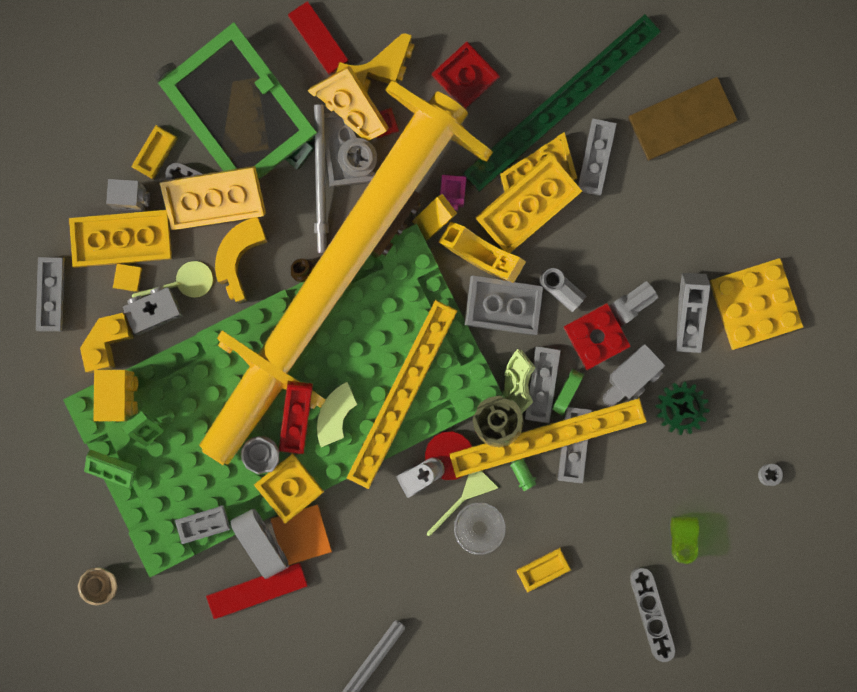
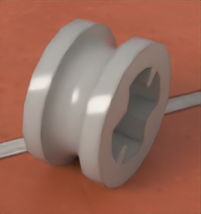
M766 464L759 469L758 478L763 485L775 486L782 481L783 472L778 465ZM767 469L769 471L775 470L776 475L773 476L776 478L774 481L765 478V475H768V473H765Z

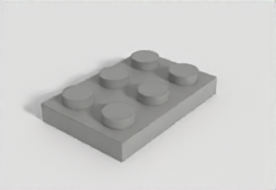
M471 276L465 325L537 335L543 287Z

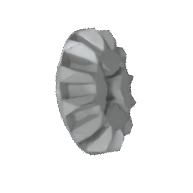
M352 138L344 142L340 147L338 163L343 172H346L351 177H363L374 169L377 163V153L369 141L362 138ZM360 148V157L366 161H359L356 167H354V159L349 155H355Z

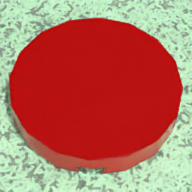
M442 432L434 436L428 443L425 451V461L432 457L441 460L444 465V474L440 479L446 481L457 480L460 477L456 478L450 454L471 448L472 446L461 434Z

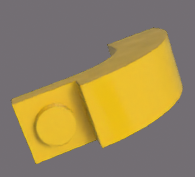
M258 217L245 220L232 228L223 238L216 255L215 272L217 281L220 284L229 282V285L226 286L230 300L235 299L237 304L247 301L238 275L240 259L249 249L268 242Z
M450 222L439 241L440 244L462 259L504 281L507 280L514 283L526 263L520 257L489 244L466 227L454 222Z

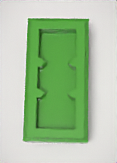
M91 449L86 456L84 468L86 473L130 489L134 484L137 466Z

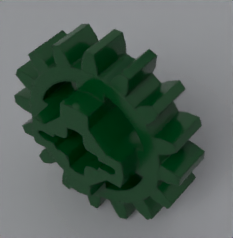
M682 382L679 388L677 383H672V390L665 387L663 389L665 396H657L661 404L655 405V408L660 409V413L655 416L656 418H663L660 424L662 427L667 424L669 425L668 432L672 433L677 429V435H682L685 429L687 434H692V427L700 430L699 421H707L703 417V413L710 411L704 408V404L709 401L708 399H701L704 393L703 390L695 392V384L687 388V383ZM677 392H684L680 399L671 398ZM693 399H695L697 403L698 411L694 409L692 403ZM685 403L684 408L690 413L679 414L680 409L674 404L680 405ZM666 407L670 408L671 418L667 415ZM685 418L693 420L689 424L680 425Z

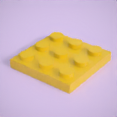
M780 258L709 281L732 350L803 328Z

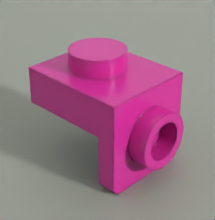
M442 175L440 195L443 194L454 210L458 211V207H464L466 177Z

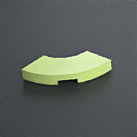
M517 349L510 358L504 373L506 377L503 396L505 399L516 402L521 409V413H523L533 403L529 394L528 384L530 376L536 367L522 350Z
M348 382L336 388L327 397L320 409L317 421V435L321 447L344 438L342 429L344 418L349 410L357 406Z

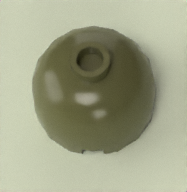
M494 396L485 399L478 405L473 416L475 432L482 442L489 446L500 448L508 446L517 440L522 431L523 418L521 409L516 402L504 399L503 396Z

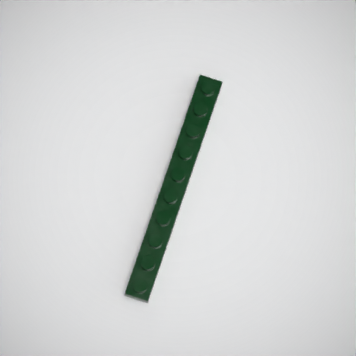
M644 14L490 149L493 153L488 161L477 160L463 175L478 192L483 190L654 40L661 31Z

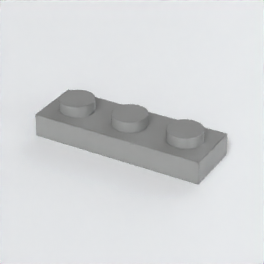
M592 119L578 186L582 192L601 196L617 123Z
M38 257L36 331L63 332L64 258Z
M535 347L533 365L536 368L531 374L529 394L533 403L526 409L525 420L550 422L561 350Z
M567 407L565 420L591 413V410ZM588 439L561 447L558 481L583 484Z

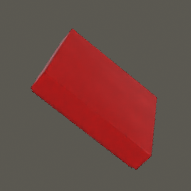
M467 41L431 75L465 110L500 78L499 74Z

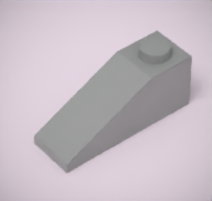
M682 273L676 351L701 353L710 292L707 274Z

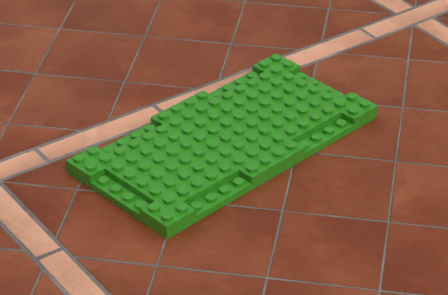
M417 224L403 230L399 236L394 235L390 241L393 243V246L386 256L381 254L378 258H374L372 255H369L288 372L289 375L299 382L313 383L312 390L325 399L336 388L348 382L357 406L349 410L344 418L342 427L344 438L324 447L320 446L317 435V421L321 408L316 406L315 409H312L310 407L304 454H294L323 490L347 479L435 300L458 312L384 460L475 415L478 405L485 399L503 396L468 326L465 325V320ZM304 282L287 290L284 289L196 333L197 335L126 369L134 372V376L138 378V390L134 391V401H137L138 413L144 412L160 423L165 430L146 447L126 434L122 427L127 422L94 421V384L63 399L84 444H87L89 450L91 449L137 466L134 484L131 489L105 479L104 481L129 530L128 534L149 577L234 536L235 533L231 526V520L251 509H255L263 521L277 514L254 486L255 483L269 472L256 474L245 467L241 460L243 445L228 465L225 463L222 465L203 453L199 444L249 368V365L237 352L233 350L230 354L218 346L220 341L216 338L223 330L256 353H259ZM286 389L281 390L246 441L253 437L265 436L272 439L279 449ZM279 451V463L277 465L292 453ZM224 505L231 527L230 530L185 544L181 543L175 520Z

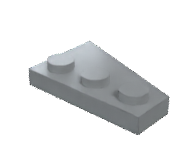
M336 112L324 113L325 163L329 188L369 183L375 175L373 171L363 177H351L346 172H343L338 163L339 149L344 142L357 137L354 131L344 123V119ZM360 148L355 155H349L354 159V167H356L359 161H366L360 157Z

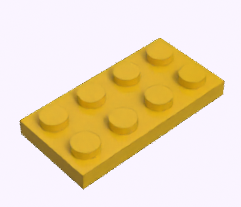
M549 153L475 218L503 251L511 253L578 196L582 190L553 155Z
M256 166L160 182L171 230L261 217L266 214Z
M166 210L69 218L72 266L74 268L172 260L170 226Z

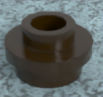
M303 258L295 260L290 268L292 278L297 282H305L314 269L312 262Z

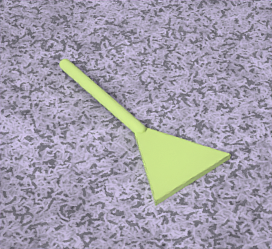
M482 471L469 474L462 497L427 532V535L431 536L466 499L498 489V487Z

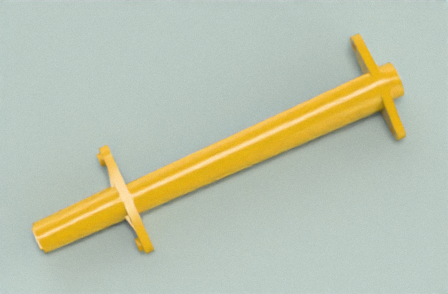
M391 81L386 88L387 93L411 110L414 115L259 353H256L223 330L216 338L220 341L218 344L220 348L230 354L233 350L237 352L249 365V368L199 444L203 453L222 465L224 463L228 465L281 390L287 389V381L299 382L289 375L288 372L449 140L451 139L480 159L488 161L493 152L461 125L468 112L452 98L436 91L428 102L396 82ZM312 390L310 407L312 409H315L316 406L321 408L326 399Z

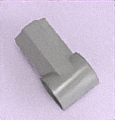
M548 269L540 276L539 282L543 289L550 292L571 312L587 297L564 277L559 269ZM549 273L556 275L558 283L554 287L546 282V276Z
M646 281L626 296L623 295L609 307L618 324L622 327L635 318L638 312L648 307L659 297L653 287Z

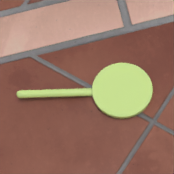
M191 261L185 263L178 270L176 282L163 286L164 288L178 286L184 295L197 298L205 295L211 289L213 275L209 267L204 263ZM152 289L134 293L132 297L149 295Z

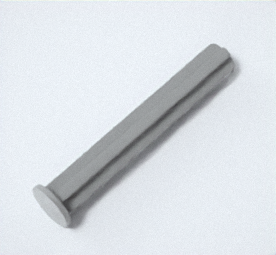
M395 620L342 692H359L405 630V626L401 622Z

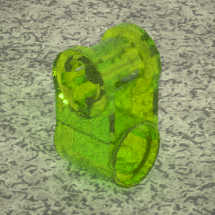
M672 516L671 518L672 557L679 563L690 564L698 556V517ZM684 546L685 549L690 551L689 555H685V559L679 553L680 550H684Z

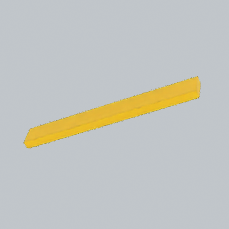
M435 300L347 479L367 489L370 488L458 312L457 310Z
M639 398L522 432L515 442L505 447H492L485 443L451 453L450 458L457 478L647 421Z

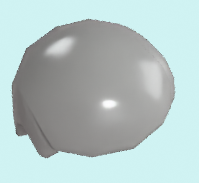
M253 437L243 445L241 460L247 469L256 474L272 472L279 463V449L276 443L268 437Z

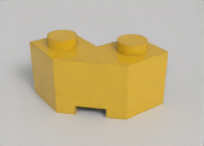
M125 313L106 316L97 320L80 347L85 372L94 373V370L115 368L110 344L134 339L132 328Z

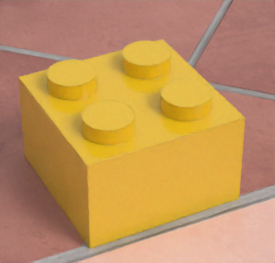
M94 370V421L127 422L132 415L138 413L137 401H134V391L138 390V378L134 376V372L128 370Z

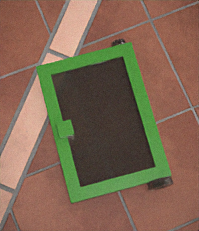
M234 22L180 66L177 67L174 63H169L159 69L154 76L160 87L223 171L256 166L259 180L318 134Z

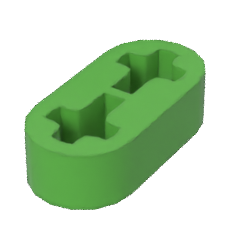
M575 369L571 370L551 410L561 415L564 414L584 376L583 373Z

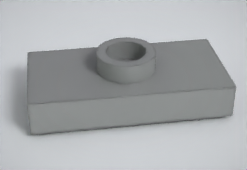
M224 505L175 520L182 544L231 529Z

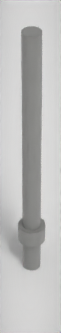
M314 105V126L318 133L315 135L317 223H314V233H317V253H324L327 249V233H329V223H326L324 105Z

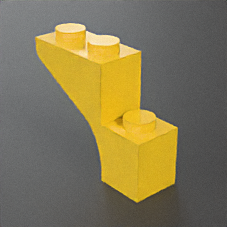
M401 34L373 60L366 64L354 66L340 62L337 72L350 66L367 93L371 84V80L368 77L387 84L391 81L396 83L398 80L402 81L407 67L403 66L406 57L411 58L415 44L411 43L412 35Z

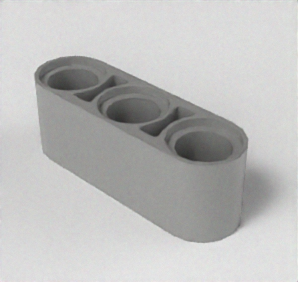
M251 509L231 520V526L235 535L265 579L289 567L284 552L255 509Z

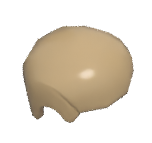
M96 567L87 570L80 577L77 587L80 597L86 603L98 606L107 604L115 597L118 585L114 574L104 568Z

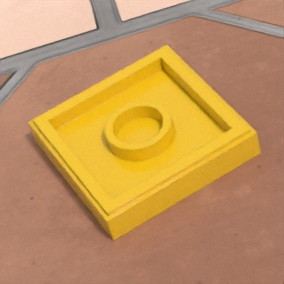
M294 453L277 465L272 472H269L254 484L285 524L324 493V490Z

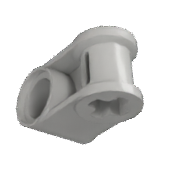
M432 457L397 475L396 479L407 498L442 477L444 465L441 460Z

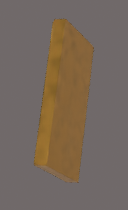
M718 77L628 117L648 161L737 121Z

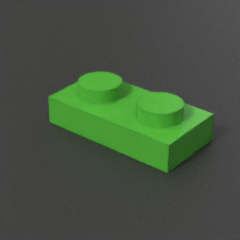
M142 411L132 415L122 427L128 436L145 447L165 431L160 423Z

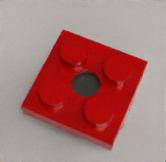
M607 303L563 327L586 370L631 347Z

